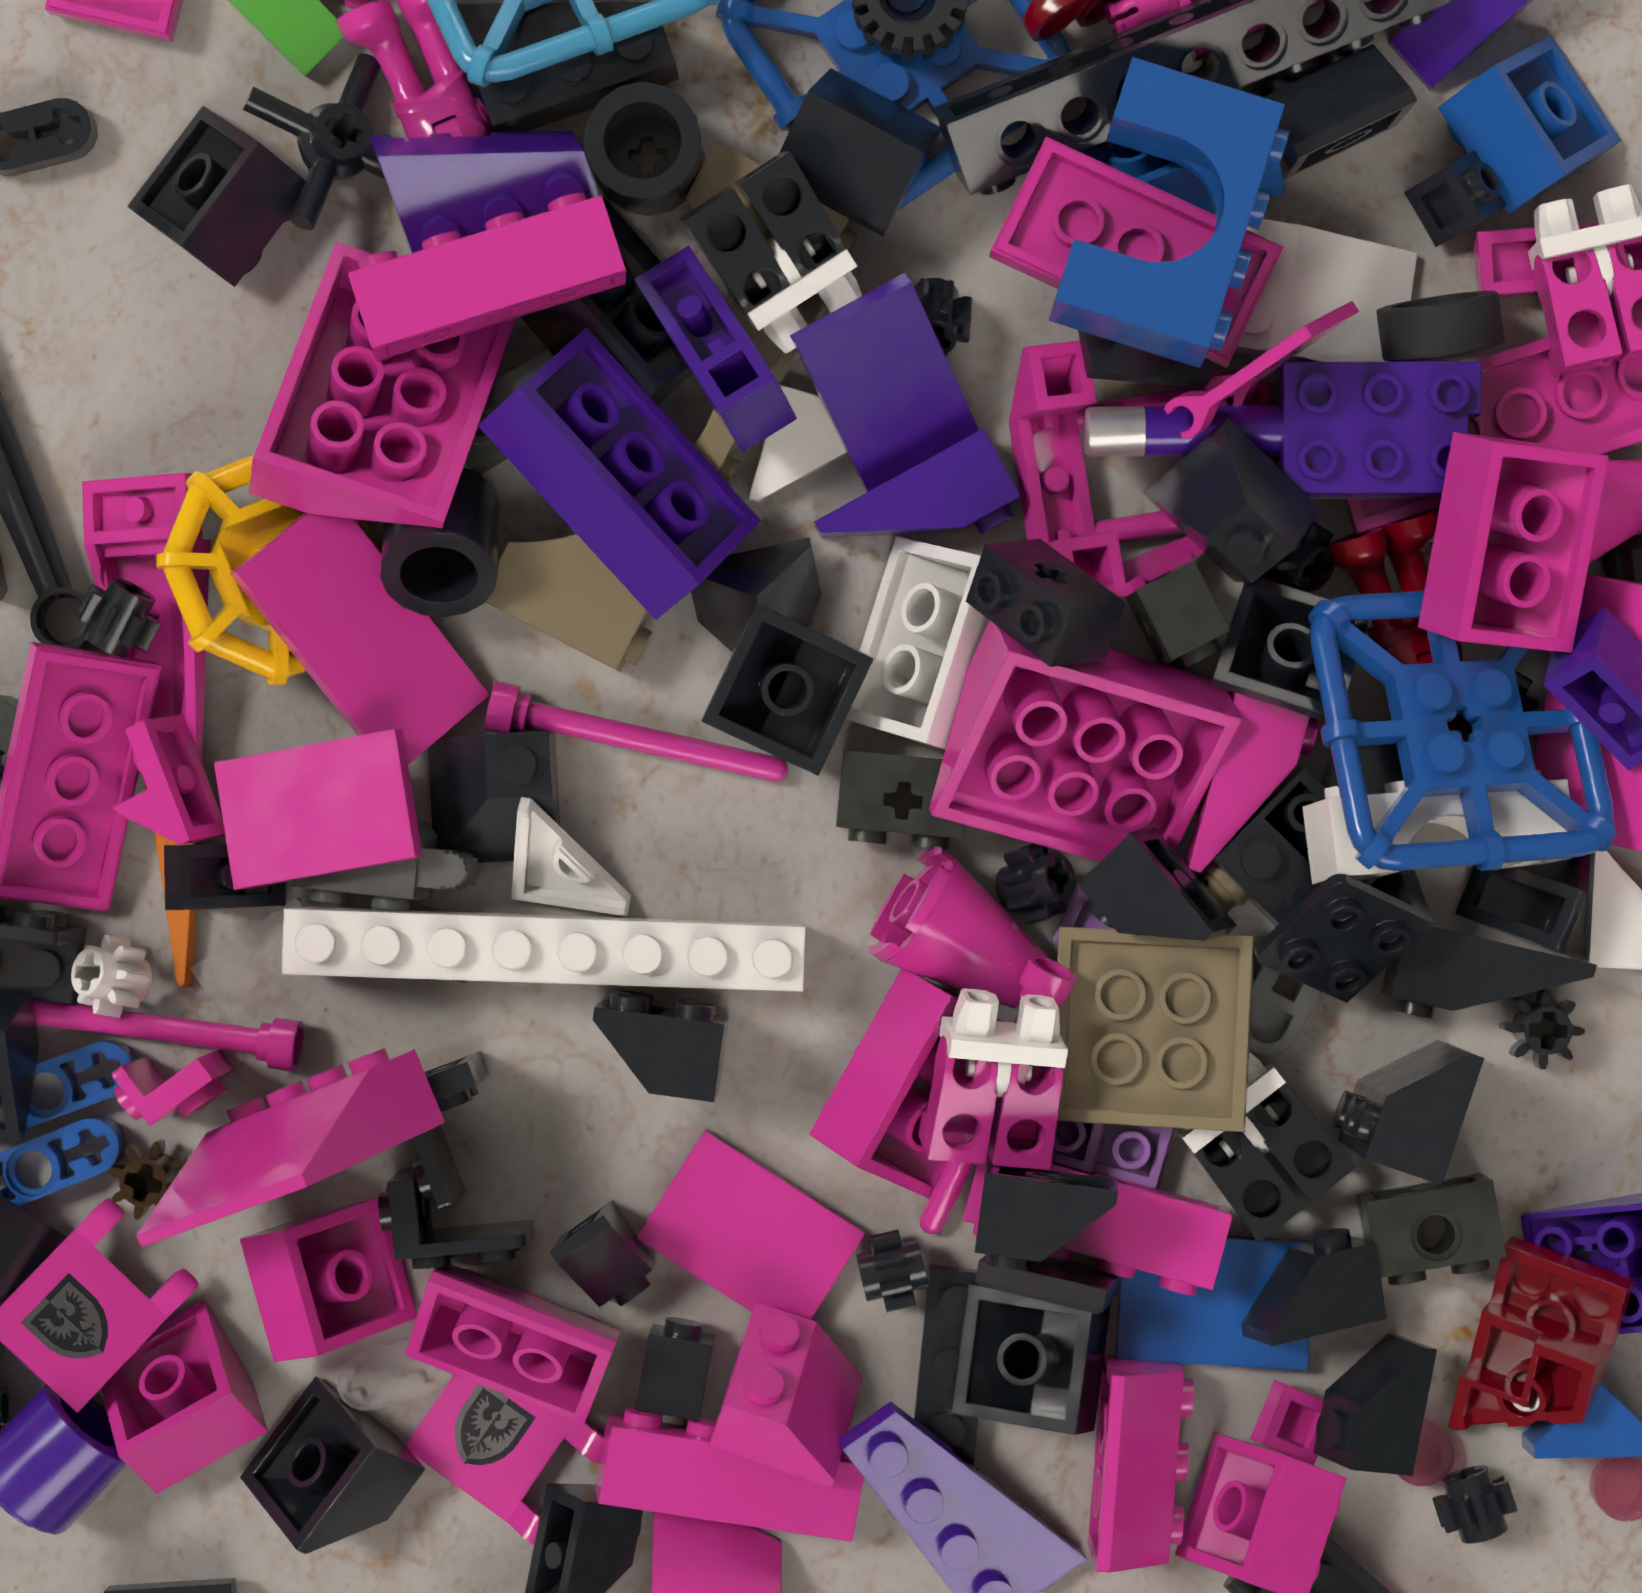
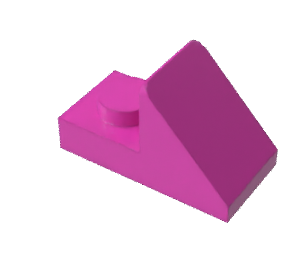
M175 715L146 719L125 729L133 750L134 763L142 774L148 790L114 806L113 810L179 845L219 838L225 835L222 814L184 716Z

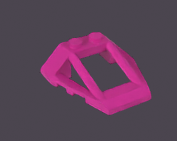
M1080 340L1027 346L1022 349L1009 416V430L1027 540H1043L1118 597H1124L1133 593L1147 583L1193 561L1195 557L1203 554L1204 552L1188 536H1185L1122 562L1119 543L1184 532L1162 511L1094 521L1079 430H1084L1085 410L1088 407L1165 406L1170 400L1185 392L1207 391L1205 389L1206 385L1204 388L1140 383L1179 389L1097 402L1093 379L1087 378ZM1211 369L1209 380L1223 373V371ZM1259 381L1249 405H1273L1270 382ZM1234 394L1220 401L1219 406H1231L1234 401ZM1268 457L1275 463V457Z

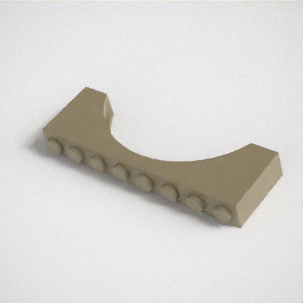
M715 141L686 197L689 211L726 187L734 188L764 238L768 240L770 236L734 183L761 164ZM821 204L845 248L850 253L858 236L857 233L849 230L852 220ZM727 290L730 309L775 378L783 382L798 354L796 348L785 354L772 342L763 329L758 331L753 328ZM816 293L796 307L805 322L810 325L817 318L823 303ZM713 409L708 423L694 447L730 485L741 461L732 457L737 445ZM577 534L537 542H508L498 561L495 590L485 603L621 672L626 661L635 666L637 665L653 634V631L644 627L650 614Z

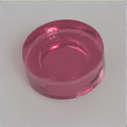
M1423 1420L1413 1476L1398 1475L1405 1482L1415 1486H1430L1441 1481L1449 1473L1454 1461V1448L1449 1436L1441 1427L1432 1421Z
M1606 1457L1601 1460L1594 1468L1590 1477V1493L1595 1504L1606 1515L1618 1521L1628 1522L1642 1518V1461L1637 1457Z

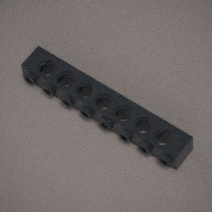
M1199 0L935 106L933 109L957 178L970 195L978 192L982 195H991L1008 189L1016 182L1015 177L1030 171L1046 137L1079 152L1098 144L1102 147L1118 145L1108 142L1106 139L1132 57L1182 72V64L1185 57L1195 49L1205 48L1206 54L1202 65L1197 70L1186 74L1240 91L1249 92L1255 86L1254 81L1274 73L1288 75L1303 71L1314 63V57L1337 48L1341 51H1348L1365 46L1374 39V33L1391 26L1407 27L1420 24L1434 15V9L1449 4L1452 0H1370L1366 2L1364 0H1324L1325 7L1321 17L1313 24L1303 26L1304 13L1308 6L1317 0ZM1265 24V33L1260 43L1253 48L1243 49L1242 42L1246 32L1255 25ZM1076 97H1086V107L1079 117L1071 121L1061 120V113L1067 102ZM1016 121L1027 122L1026 132L1018 142L1011 145L1001 144L1002 133L1008 125Z

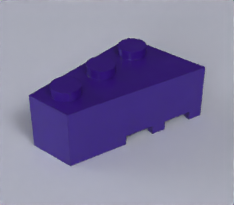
M572 131L491 132V136L452 137L451 133L430 134V137L391 138L390 135H369L411 253L423 250L422 242L438 234L458 231L461 238L486 231L485 223L500 215L522 212L525 219L548 212L547 205L565 195L585 193L586 199L599 196L585 152Z

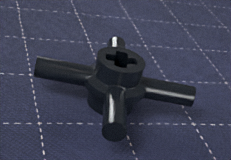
M361 53L357 56L338 103L322 104L307 113L254 86L244 103L242 110L297 136L301 158L305 166L310 170L290 217V221L301 229H314L334 180L352 178L363 170L385 180L369 135H373L369 119L363 113L381 68L372 55ZM332 136H336L342 141L339 147L330 142Z

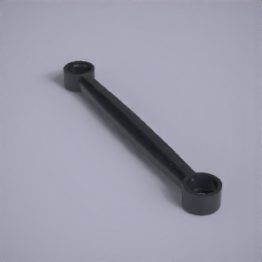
M0 391V513L38 596L30 613L31 629L35 637L42 644L84 650L91 643L83 637V633L73 640L72 643L68 644L54 639L46 629V613L54 601L59 598H75L82 602L86 593L72 588L41 495Z

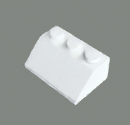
M898 536L895 537L860 651L867 653L874 660L845 720L945 751L967 668L990 621L965 602L981 556Z

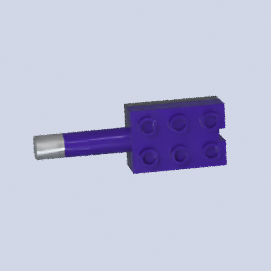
M1481 361L1283 362L1275 371V405L1218 406L1210 426L1200 434L1189 439H1183L1180 434L1192 427L1194 422L1192 412L1184 406L1168 415L1164 410L1165 406L1088 407L1085 410L1084 423L1085 453L1088 456H1184L1224 420L1229 418L1267 457H1275V464L1310 499H1441L1453 432L1468 434V422L1481 414Z

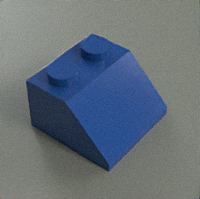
M1552 35L1495 64L1437 107L1447 121L1448 131L1453 140L1460 147L1464 148L1468 154L1475 150L1481 161L1487 163L1496 173L1501 185L1500 194L1507 205L1504 208L1508 214L1537 198L1621 142V139Z

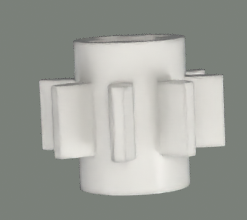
M104 935L101 947L86 945L84 950L76 957L71 971L73 988L79 994L78 1003L93 1006V1014L120 1018L123 1006L138 1008L140 1006L139 1003L148 995L152 985V970L149 963L144 959L147 952L144 949L131 947L129 939Z

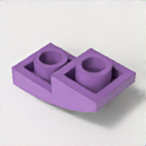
M1057 1121L1052 1162L1090 1173L1098 1172L1152 1189H1158L1161 1184L1175 1128Z

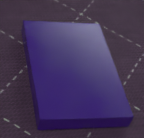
M905 273L790 335L856 473L867 492L979 431L916 290Z

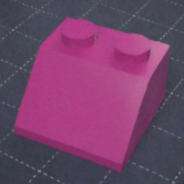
M378 1197L292 1220L239 1239L274 1362L320 1356L417 1317L402 1260H395L392 1231L382 1232Z
M205 1300L163 1322L101 1388L119 1458L156 1494L268 1431L254 1384L211 1307Z
M755 1302L736 1356L709 1447L832 1488L843 1452L838 1438L849 1430L863 1376L817 1322Z
M1215 1433L1183 1527L1182 1543L1177 1546L1175 1555L1275 1593H1310L1312 1584L1317 1579L1320 1571V1559L1332 1522L1337 1517L1340 1509L1341 1495L1347 1478L1290 1456Z

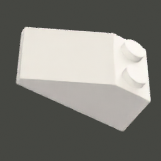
M1262 219L1259 230L1247 226L1246 230L1277 243L1284 248L1232 357L1255 360L1306 324L1353 301L1360 312L1287 362H1389L1384 361L1382 358L1376 310L1387 305L1411 300L1418 253L1300 224Z

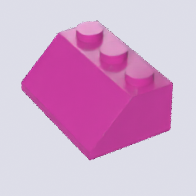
M1453 432L1418 627L1456 641L1572 653L1609 456L1512 439Z
M901 969L861 1042L855 1049L836 1087L825 1103L809 1135L854 1166L929 1198L947 1161L928 1160L918 1133L922 1112L927 1111L935 1055L940 1041L942 1016L953 1017L959 996L920 975Z
M451 1264L435 1268L432 1271L405 1356L584 1425L621 1330L605 1325L592 1316L580 1315L546 1302L533 1293L521 1292L485 1278L474 1270L459 1268Z
M1104 1355L1098 1402L1087 1542L1096 1572L1112 1573L1169 1564L1170 1545H1181L1184 1510L1183 1506H1174L1175 1482L1186 1481L1189 1446L1188 1442H1179L1180 1418H1190L1192 1415L1194 1382L1193 1379L1184 1378V1369L1180 1363L1116 1359L1115 1355Z

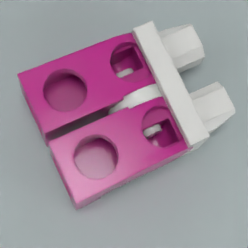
M1631 184L1609 188L1596 193L1593 201L1599 222L1597 226L1579 230L1572 199H1561L1539 205L1534 211L1537 242L1528 251L1531 268L1534 270L1536 289L1544 312L1551 347L1548 357L1553 377L1606 366L1615 359L1619 363L1642 357V210Z
M963 988L956 1003L953 1017L942 1016L940 1041L935 1055L927 1111L922 1112L918 1133L928 1160L985 1165L988 1152L992 1164L995 1166L1051 1170L1063 1068H1065L1068 1049L1059 1033V1007L1052 997L1027 994L1021 996L1017 1023L996 1021L999 1006L996 994L986 990ZM949 1142H953V1143H965V1144H963V1145H955V1144H952V1143H949ZM1014 1148H1023V1149H1029V1150H1022V1151H1020V1150H1017V1149H1014Z

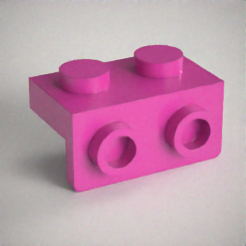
M219 1049L196 1058L166 1081L152 1061L146 1056L124 1064L112 1073L113 1078L119 1084L114 1089V1093L121 1106L133 1119L139 1120L143 1117L147 1124L151 1126L177 1112H180L186 1118L194 1111L198 1112L228 1090L221 1080L234 1071L235 1067L224 1052Z

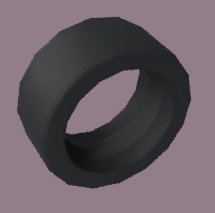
M1473 291L1433 296L1391 304L1376 310L1381 352L1384 361H1416L1460 355L1496 347L1505 341L1500 299L1496 291Z

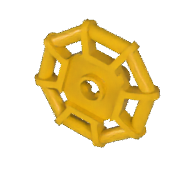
M253 454L206 473L195 471L185 481L188 491L163 553L156 554V568L163 569L191 636L188 644L197 653L205 650L265 677L269 685L284 686L288 678L306 670L230 573L305 512L267 499L239 509L225 494L250 484ZM211 508L221 518L222 523L219 531L211 540L210 553H191L207 511ZM355 519L382 555L369 520ZM191 569H209L224 606L213 618L210 616ZM236 618L248 626L259 627L268 632V650L224 630Z

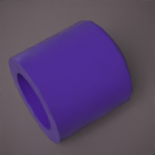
M44 1383L0 1432V1506L17 1521L40 1532L57 1535L67 1531L126 1466L118 1456L106 1409L91 1398L78 1413H75Z

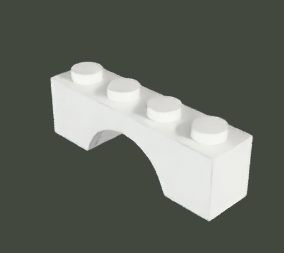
M1536 770L1540 775H1542L1541 770ZM1567 779L1549 780L1550 783L1570 798ZM1404 780L1384 784L1385 793L1367 795L1374 829L1405 788ZM1338 786L1324 789L1325 799L1302 807L1312 884H1322L1335 874H1346L1359 881L1375 879L1399 872L1380 869L1376 866L1368 870L1355 859L1358 852L1354 849L1347 833ZM1518 791L1487 793L1494 829L1501 837L1568 832ZM1460 795L1422 797L1393 838L1392 844H1408L1414 834L1426 823L1451 827L1469 839ZM1569 858L1503 863L1501 868L1546 865Z

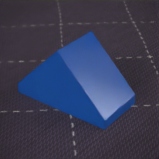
M1600 1383L1588 1415L1583 1422L1552 1424L1543 1420L1535 1421L1522 1433V1447L1534 1459L1642 1457V1422Z

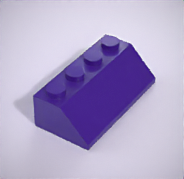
M585 328L519 386L478 425L655 620L699 586L761 522L760 518L588 328Z

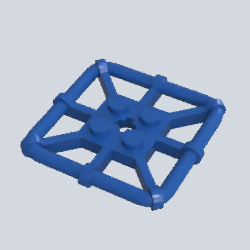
M719 0L716 10V17L722 20V28L729 44L777 112L773 119L781 131H790L806 94L798 98L796 97L749 26L815 38L839 73L912 112L927 103L934 114L933 107L949 101L943 91L975 69L1015 75L1072 52L1061 31L1048 39L1037 42L1048 59L980 48L963 24L960 33L956 32L953 42L945 50L941 46L935 50V56L924 59L922 54L913 56V61H902L901 55L892 53L891 58L880 54L881 48L875 43L871 47L866 42L864 32L861 28H857L854 20L852 0H843L820 17L754 6L752 3L756 0ZM885 0L887 8L896 18L909 22L918 21L926 17L932 11L936 0ZM968 0V7L978 0ZM1009 0L1023 21V16L1032 0ZM1016 121L1008 125L1002 133L1001 140L1027 122ZM947 147L925 162L899 210L955 172Z
M1424 590L1346 595L1331 600L1318 601L1308 617L1311 623L1310 643L1326 725L1321 727L1320 730L1323 745L1331 748L1346 829L1354 849L1358 852L1355 859L1368 870L1373 866L1385 870L1404 871L1476 865L1480 871L1499 870L1503 863L1573 858L1608 850L1617 837V830L1614 827V805L1600 741L1567 708L1562 710L1523 712L1514 669L1529 648L1506 646L1498 659L1460 661L1456 640L1426 630L1433 663L1403 665L1355 627L1351 621L1420 617ZM1339 649L1385 685L1391 721L1359 722L1352 719ZM1456 714L1464 717L1471 725L1473 732L1469 735V742L1462 740L1460 732L1450 731L1447 722L1455 718ZM1571 732L1587 811L1535 770L1528 735ZM1396 744L1405 788L1374 829L1358 746ZM1518 791L1568 832L1501 837L1494 829L1487 793ZM1460 795L1469 839L1392 844L1393 838L1422 797Z

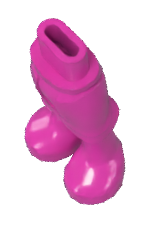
M389 0L370 2L347 12L337 19L336 23L344 39L349 44L367 48L379 63L396 99L390 102L396 116L400 119L407 138L430 137V134L451 133L452 137L491 136V132H495L485 105L479 98L474 96L470 82L467 79V73L463 72L453 59L426 0H396L405 21L415 36L435 82L426 92L409 55L399 21Z

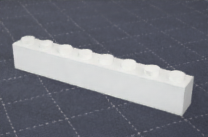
M290 906L284 909L282 974L803 992L805 926L788 923Z

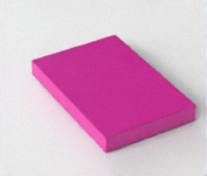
M390 729L214 762L234 890L423 857L403 729Z
M705 1129L636 1238L751 1312L755 1302L811 1320L866 1233L862 1228Z

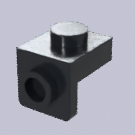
M1475 150L1404 192L1435 247L1507 206L1500 194L1501 185L1496 173L1487 163L1481 161Z

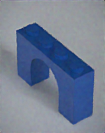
M1132 57L1106 141L1172 161L1194 174L1204 185L1211 198L1215 212V232L1210 240L1196 252L1184 258L1168 262L1145 261L1074 239L1049 321L1201 368L1209 348L1221 351L1233 317V312L1222 309L1228 287L1237 290L1241 289L1252 255L1251 251L1241 248L1247 226L1259 230L1271 191L1259 188L1265 167L1278 169L1290 131L1278 128L1285 104Z

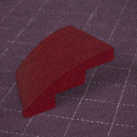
M1511 1236L1504 1244L1506 1256L1500 1258L1491 1300L1481 1312L1469 1366L1459 1378L1448 1424L1449 1428L1457 1431L1467 1430L1472 1425L1507 1423L1508 1427L1529 1426L1533 1422L1540 1420L1548 1421L1552 1424L1583 1422L1588 1415L1605 1373L1634 1283L1633 1279Z

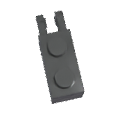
M417 821L422 858L290 881V887L311 889L310 901L348 904L349 893L372 895L371 907L410 911V901L431 899L432 889H470V886L476 885L475 882L482 872L477 862L478 858H474L473 854L459 853L456 850L437 849L438 835L427 822Z

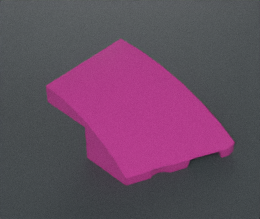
M654 1512L652 1593H782V1540L757 1527Z

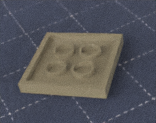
M1059 927L1057 963L1072 971L1076 975L1077 981L1066 1003L1058 1004L1059 1033L1068 1049L1066 1065L1063 1068L1057 1121L1245 1132L1255 938L1253 936L1222 935L1206 941L1123 934L1118 933L1115 929Z

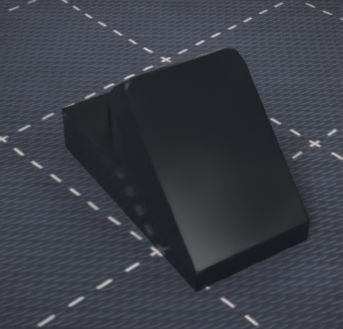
M226 843L164 845L165 910L286 906L285 882L234 890Z

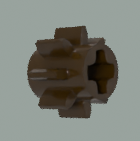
M163 1139L155 1141L146 1155H144L141 1147L135 1142L126 1146L125 1153L130 1163L127 1165H114L108 1169V1173L111 1176L119 1178L120 1191L115 1193L111 1200L114 1203L126 1199L129 1203L135 1205L133 1211L134 1219L139 1220L144 1217L151 1205L155 1204L157 1206L178 1175V1168L183 1166L188 1160L186 1156L173 1160L170 1156L164 1154L166 1144ZM153 1166V1177L162 1181V1185L148 1193L145 1191L147 1187L146 1181L138 1178L137 1173Z

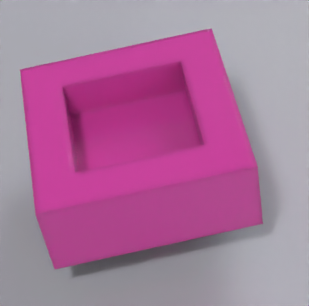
M1274 1380L1250 1439L1282 1454L1315 1465L1318 1455L1313 1453L1317 1436L1316 1425L1321 1415L1323 1400Z

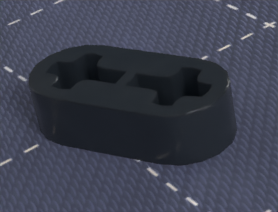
M55 98L1 112L0 132L5 130L14 139L29 137L30 141L11 147L10 159L5 161L0 156V175L17 176L86 156L95 146L98 137L97 124L93 115L77 101L69 98ZM67 114L75 123H81V128L72 132L73 142L68 145L58 136L41 137V133L59 128V117Z

